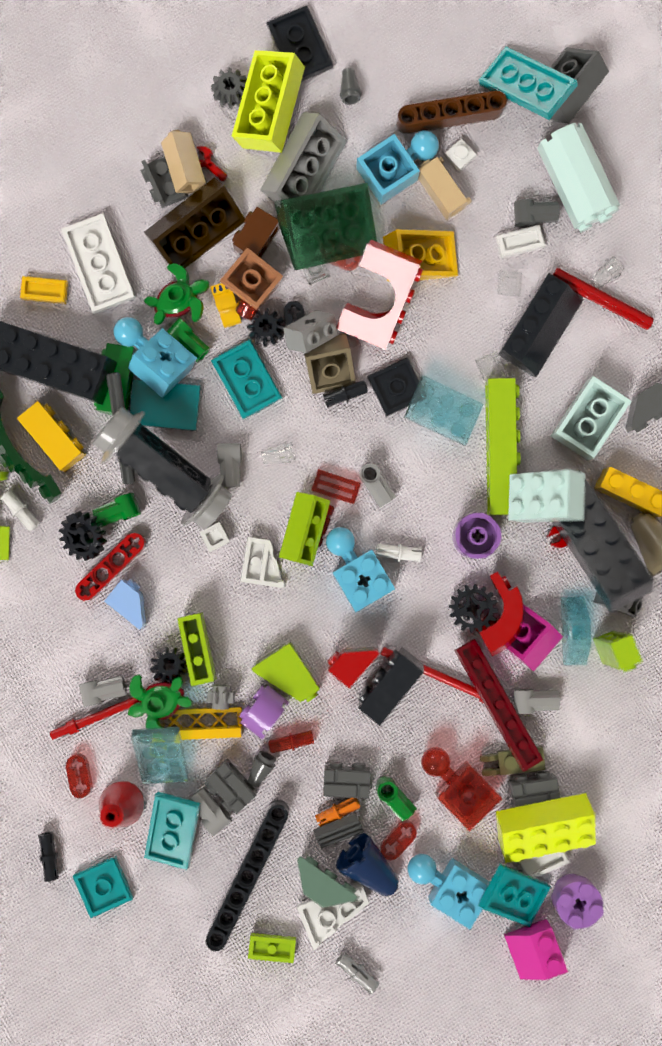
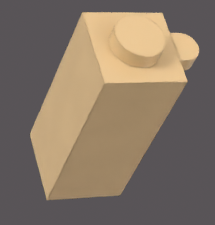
M180 130L169 132L168 136L161 142L175 192L195 193L206 182L191 132H181Z
M436 157L432 161L428 159L419 166L418 180L444 218L449 220L464 210L472 200L470 197L465 198L443 166L444 159L442 157Z

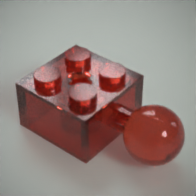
M432 747L423 753L421 766L425 773L432 777H441L445 781L434 792L437 799L469 831L503 799L467 760L454 771L450 767V757L444 749ZM466 792L471 793L472 797L470 799L464 796Z

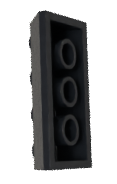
M548 273L501 348L498 356L536 378L580 307L581 299L567 283Z

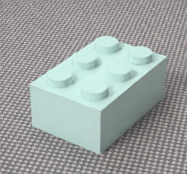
M592 376L585 382L551 434V437L589 461L595 458L630 405L631 400Z
M559 470L510 474L508 520L523 523L584 520L585 473Z

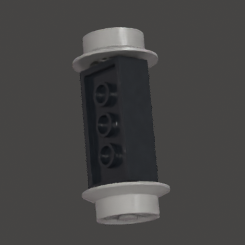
M120 407L92 442L93 445L103 452L101 463L105 464L117 451L116 456L121 464L126 467H132L143 481H150L156 486V490L161 495H168L174 500V504L179 509L187 510L181 520L183 526L194 522L203 530L208 528L219 517L232 496L228 490L221 486L223 475L218 474L211 480L140 423L145 414L143 411L132 415L123 407Z

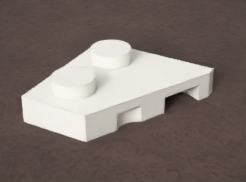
M247 537L240 582L284 588L271 541Z

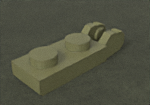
M536 746L544 759L543 747ZM510 750L496 751L497 753L480 756L481 762L498 760V767L481 770L482 776L509 775L546 770L545 760L523 772Z

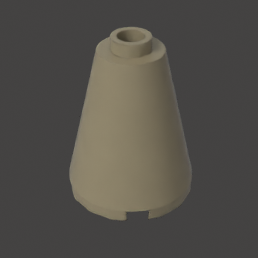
M642 512L632 518L634 523L630 526L647 570L654 577L662 572V524L650 513L645 515Z

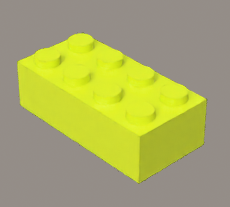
M254 51L232 132V138L243 149L282 153L305 66L295 53Z
M586 793L495 811L498 841L505 863L519 862L523 859L542 857L558 852L563 853L567 850L596 845L595 813Z

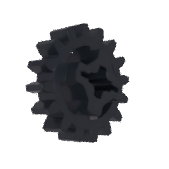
M81 511L68 515L66 520L61 522L63 528L59 529V532L63 534V537L59 538V540L65 542L63 549L69 548V555L76 554V560L83 558L84 561L97 557L105 549L102 545L107 543V540L103 538L106 531H101L103 523L97 524V516L90 518L89 512L82 514Z
M474 584L473 589L465 585L464 592L458 589L457 593L459 596L451 597L455 604L449 605V608L454 609L450 617L457 618L454 624L459 625L461 623L462 631L468 627L471 634H473L475 628H478V631L481 632L483 631L482 626L490 627L488 623L490 620L496 621V618L492 615L493 613H498L499 610L493 608V605H496L498 602L497 600L491 601L490 598L493 596V593L486 594L485 586L478 590L477 584ZM473 594L483 596L486 601L480 602L476 600ZM466 597L467 601L464 607L458 609L460 601ZM470 599H472L476 606L480 605V609L477 610L478 619L475 618L472 612L467 610L471 608ZM489 609L488 616L482 621L481 615L483 611ZM468 616L472 618L474 624L465 622L461 617Z

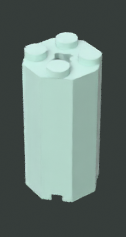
M569 124L553 132L550 141L547 142L546 138L542 140L537 149L574 229H579V232L582 233L590 229L593 223L599 221L602 224L613 218L612 214L619 210L620 203L583 124Z

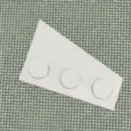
M356 881L349 883L357 889L355 894L359 896V899L354 902L322 908L311 899L297 904L298 912L313 950L319 947L320 943L328 936L333 935L342 924L349 921L369 904V899L362 884Z

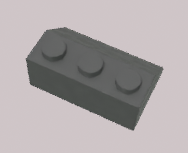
M566 47L551 66V68L577 80L578 83L575 90L553 115L552 121L569 124L608 74L609 70L599 51Z

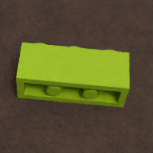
M296 492L279 558L313 567L330 500Z
M203 612L177 618L191 686L214 682L217 677Z
M613 630L593 638L601 662L604 665L627 672L637 668L636 664L643 662L631 634Z

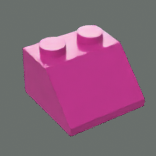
M523 604L524 621L521 631L515 641L506 649L528 668L535 671L563 636L553 625Z
M547 919L535 922L530 927L525 926L504 934L520 979L548 980L568 972L553 929Z

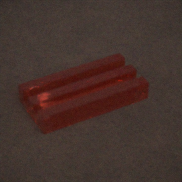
M318 469L311 491L354 505L361 483ZM324 476L355 486V488L352 490L321 480L320 477ZM318 484H321L336 490L352 494V497H344L317 488Z

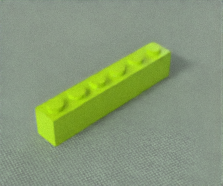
M488 378L485 382L487 515L489 516L509 515L510 474H517V465H520L521 462L520 452H517V443L520 442V430L516 429V420L520 418V409L516 407V398H519V385L516 384L515 378Z

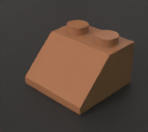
M246 248L220 279V282L257 310L278 288L283 275L250 249Z

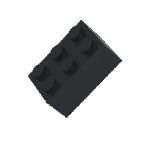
M403 647L399 651L395 649L387 659V666L384 669L380 667L373 676L374 679L371 686L366 685L359 693L358 709L379 726L382 725L424 673L423 663Z

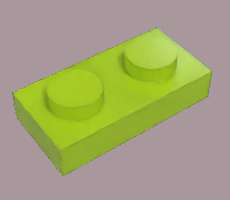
M251 933L248 959L294 963L296 937Z

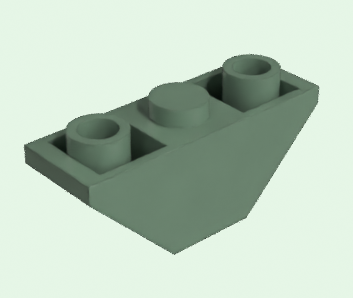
M309 855L306 858L299 856L297 862L303 894L322 908L354 902L359 899V896L355 894L357 889L347 882L342 885L336 881L338 877L327 868L325 871L317 867L319 862Z

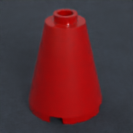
M128 781L115 782L107 786L99 799L101 823L108 828L130 826L138 821L145 805L142 791L135 784Z

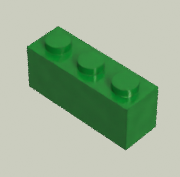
M107 343L106 349H103L101 354L117 362L114 372L120 373L125 410L128 411L134 373L128 367L133 354L137 350L134 347ZM108 389L103 405L94 403V406L98 412L112 415Z

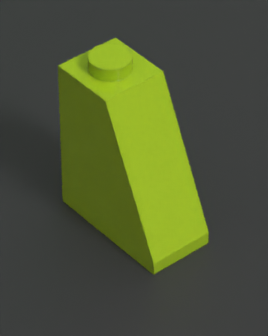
M291 642L251 668L255 674L299 702L305 699L309 702L319 695L317 691L320 690V686Z

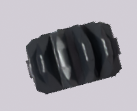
M265 308L263 315L257 310V318L254 316L249 317L253 323L247 325V329L251 331L249 337L250 339L256 338V345H259L263 340L264 347H268V341H271L272 345L275 346V337L279 340L283 339V335L279 333L284 331L283 328L285 326L280 325L284 322L283 317L277 318V311H273L269 315L268 308ZM264 324H269L271 329L268 328V332L263 331Z
M165 647V654L157 651L156 655L159 659H151V663L154 666L150 667V672L156 673L153 676L155 681L161 679V682L167 683V680H169L170 684H172L176 677L182 678L181 675H188V670L185 668L187 663L184 660V652L178 654V648H174L172 653H170L169 648ZM168 663H170L171 665L173 663L174 669L169 670L168 668L166 670L165 665Z

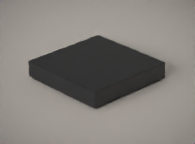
M408 357L367 376L386 417L427 398Z

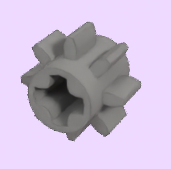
M213 685V691L207 692V703H212V709L226 710L229 709V703L234 704L235 691H230V685Z

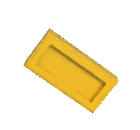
M22 276L21 300L66 304L67 280Z

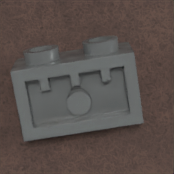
M165 156L148 164L146 160L141 161L144 169L140 171L145 182H150L153 187L149 191L154 203L159 202L163 209L186 199L185 193L175 192Z

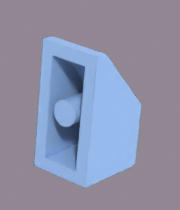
M126 579L121 580L104 602L139 630L144 629L146 617L143 593L139 591L140 586L131 579L128 581Z

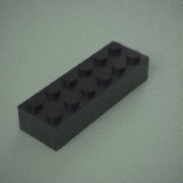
M0 321V371L103 405L108 390L107 374L114 372L117 365L116 361L105 355Z
M585 478L584 520L555 521L553 524L611 613L653 592L654 578Z

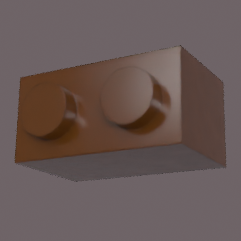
M256 207L253 212L250 211L244 220V227L241 231L238 230L235 233L232 242L234 250L239 254H242L248 248L262 258L281 226L280 220Z

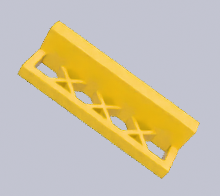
M229 707L226 710L212 708L178 709L174 714L178 716L175 719L170 717L169 719L172 722L167 728H164L167 731V736L158 738L149 733V741L242 737L243 725L240 723L242 719L239 717L242 713V707ZM229 712H237V725H228L222 718ZM205 713H211L217 721L212 726H205L199 719ZM182 714H188L194 720L189 727H183L177 722V719ZM196 722L200 725L198 727H193L196 724ZM220 722L222 726H216V724Z

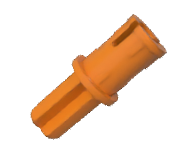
M348 798L338 804L333 803V807L315 815L316 821H320L318 825L321 827L337 819H342L343 816L360 808L359 800L357 798Z

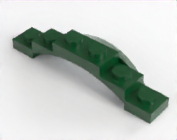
M0 390V408H1V404H2V402H3L4 395H3L2 391ZM0 414V461L5 468L8 467L11 473L16 472L19 474L21 480L25 484L27 483L30 489L39 485L38 489L41 496L47 499L49 504L58 501L62 493L51 474L47 476L42 475L20 456L6 434Z

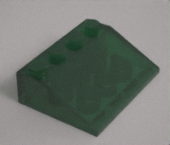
M368 183L274 201L278 224L294 270L363 256L370 240L377 242Z

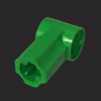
M180 318L166 331L197 358V363L203 360L210 351V348Z
M133 492L115 498V501L92 510L93 516H97V524L103 523L102 527L119 520H128L141 514Z
M383 776L377 780L375 786L379 798L390 807L402 822L408 820L414 814L417 807L395 784L391 777ZM384 785L392 786V790L389 793L381 792V788Z

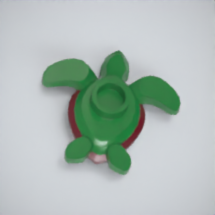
M174 263L168 265L167 269L175 275L177 281L165 285L157 298L149 296L144 300L150 308L154 307L156 313L154 315V323L160 325L165 317H179L190 310L192 320L194 322L199 321L203 314L204 304L198 299V295L205 293L209 289V281L200 279L190 285L189 274L184 267Z
M137 674L132 678L129 689L131 696L141 702L133 704L128 710V715L136 718L146 713L148 715L146 720L147 731L155 737L163 738L167 736V731L160 725L159 719H168L177 712L180 706L188 708L193 702L188 696H184V690L181 688L183 686L181 677H176L172 684L160 682L144 689L142 676Z

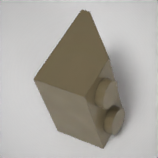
M346 333L339 334L310 352L304 353L313 394L339 389L342 385L346 387L356 383L351 350Z

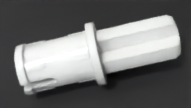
M9 490L1 497V500L13 512L12 516L17 517L28 531H33L39 526V521L28 510V505L23 504L14 494L13 490Z
M378 544L376 547V555L378 557L397 559L398 562L400 560L421 561L422 548L402 546V544H398V546Z

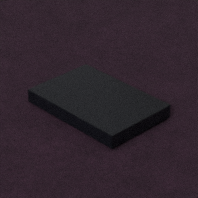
M307 5L266 22L278 52L295 53L305 66L301 82L333 69V63Z

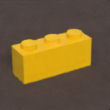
M37 401L17 419L58 469L67 472L86 456L82 451L85 447L76 437L72 439L68 434L70 429L62 420L57 421L53 416L56 412L48 403L44 405Z
M609 466L602 470L594 487L595 490L645 514L650 513L655 518L662 517L661 490Z

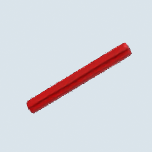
M560 268L554 271L553 275L567 283L575 293L645 330L652 326L654 319L649 315Z

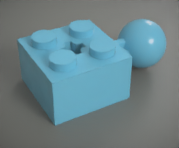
M420 131L412 138L410 148L405 150L399 139L393 134L357 158L356 169L382 205L418 181L420 170L414 161L416 159L426 161L435 157L439 149V141L432 132Z
M122 318L114 326V337L119 344L126 347L135 346L138 349L133 354L128 369L162 398L190 373L197 360L190 351L163 328L148 341L143 336L141 324L134 318Z
M337 527L329 532L326 538L328 550L336 556H341L346 563L345 566L334 571L333 574L355 612L395 590L373 550L357 557L353 550L355 537L349 529ZM360 575L364 577L369 576L368 586L358 585L357 582L360 581Z
M417 854L413 856L407 866L408 875L411 880L421 885L428 883L435 885L428 895L430 905L470 930L482 911L478 904L490 881L454 858H451L443 873L437 871L435 861L429 855ZM463 891L465 892L462 896H457V893H458V892H459V893H463Z

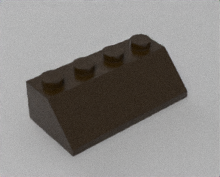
M214 177L144 231V234L168 265L174 263L187 268L244 223L245 217L226 187Z

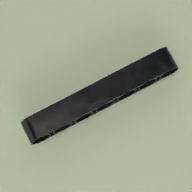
M275 800L270 804L208 930L205 941L206 946L211 951L217 952L225 947L287 821L289 806L283 800ZM281 808L285 814L282 817H276L273 815L272 810ZM264 829H271L274 832V836L267 838L262 834V831ZM258 849L264 853V856L262 858H255L252 852ZM248 870L254 876L251 879H246L243 877L242 872ZM235 891L241 892L243 898L235 899L232 893ZM228 912L233 916V919L225 920L222 914ZM217 933L220 934L223 939L220 941H216L212 938L211 935Z

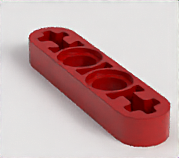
M138 533L127 535L77 584L75 588L76 596L83 601L95 598L146 547L144 536ZM131 538H139L140 541L138 542V544L140 545V547H133L129 551L130 553H132V556L130 557L128 552L122 549V547L125 546V548H129L132 545V542L130 541ZM118 552L125 556V562L122 565H116L113 562V556ZM101 568H105L109 573L105 581H100L97 578V572ZM92 577L93 581L100 585V587L98 588L94 585L89 590L91 595H83L82 592L84 590L82 586H90L93 582L89 579Z

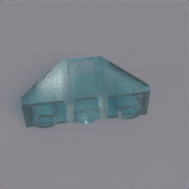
M560 597L563 665H587L591 647V624L585 598Z

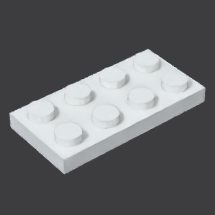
M103 213L61 229L93 314L136 299Z

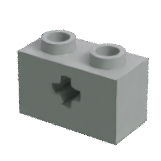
M316 310L283 328L287 348L303 353H308L338 336L334 314Z

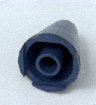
M362 833L351 839L348 843L350 845L347 851L343 849L339 854L336 868L341 874L382 896L393 895L398 889L399 879L372 837Z

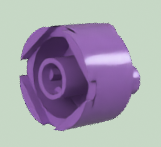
M472 513L464 516L456 523L452 533L453 544L456 550L467 558H486L499 547L501 529L489 515ZM476 530L477 534H481V539H477V542L471 536Z
M261 686L253 697L256 700L252 707L247 705L239 716L242 719L240 723L261 739L265 737L262 733L263 730L268 732L285 710L281 706L283 704L288 706L290 703L269 686L266 688Z
M567 874L557 880L551 895V901L556 912L567 925L573 929L587 928L595 924L603 916L602 896L589 879L578 874Z

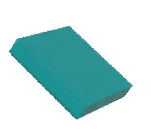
M116 856L72 876L90 919L134 898Z

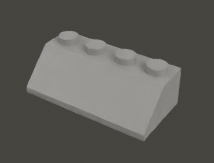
M303 112L260 190L276 204L305 218L347 140L320 113Z

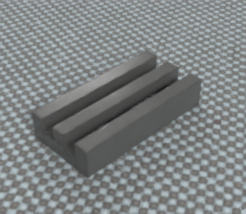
M356 813L313 830L321 849L364 832Z

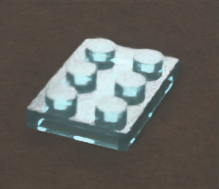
M422 376L404 418L464 446L468 442L484 404L426 376Z
M179 727L132 730L131 739L142 784L188 782L189 774Z

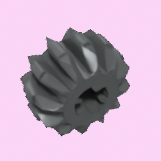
M229 67L227 73L220 69V77H213L214 84H211V90L214 92V100L219 101L222 107L228 103L229 108L232 109L234 103L240 106L247 78L245 75L241 76L239 69L232 73V69Z

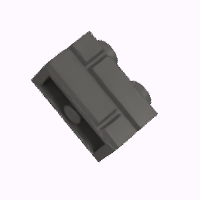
M228 758L206 778L207 789L213 795L218 794L223 799L221 803L228 812L233 810L235 814H238L258 793Z
M329 762V765H325L323 796L369 799L370 767H366L365 763H352V766H343L342 762Z
M550 771L536 772V776L527 777L526 774L515 775L514 780H508L513 808L561 798L558 779L553 773L550 774Z

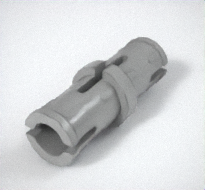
M345 951L339 955L335 964L340 966L350 975V979L353 982H358L369 994L374 993L379 986V981L365 970L364 965L355 962Z

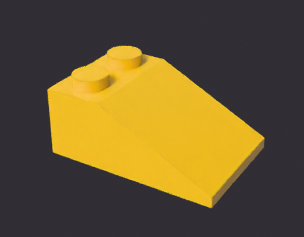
M396 229L383 236L384 245L422 260L420 268L424 270L420 280L458 276L454 231Z

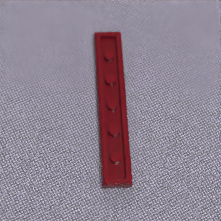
M472 639L455 649L457 657L521 770L525 772L543 761L544 759L476 639Z

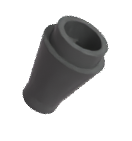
M346 68L342 71L340 98L344 104L353 105L360 101L362 92L355 75V70L353 68Z
M260 751L258 755H255L248 778L249 784L254 787H260L261 783L275 767L276 759L273 755L265 751Z

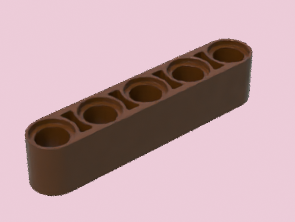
M490 91L405 105L398 112L397 128L401 133L410 134L495 120L502 115L507 99L503 92ZM490 103H497L499 108L492 107ZM474 106L478 111H470L468 107ZM453 110L456 114L449 115L446 111ZM430 113L434 118L428 119L424 114ZM409 117L412 121L404 122L402 118Z

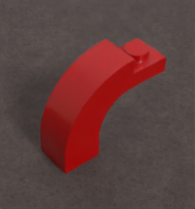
M498 571L490 575V578L504 603V610L497 623L480 632L492 657L508 648L515 641L524 621V606L518 587L509 591L508 589L511 588L506 576L501 577Z

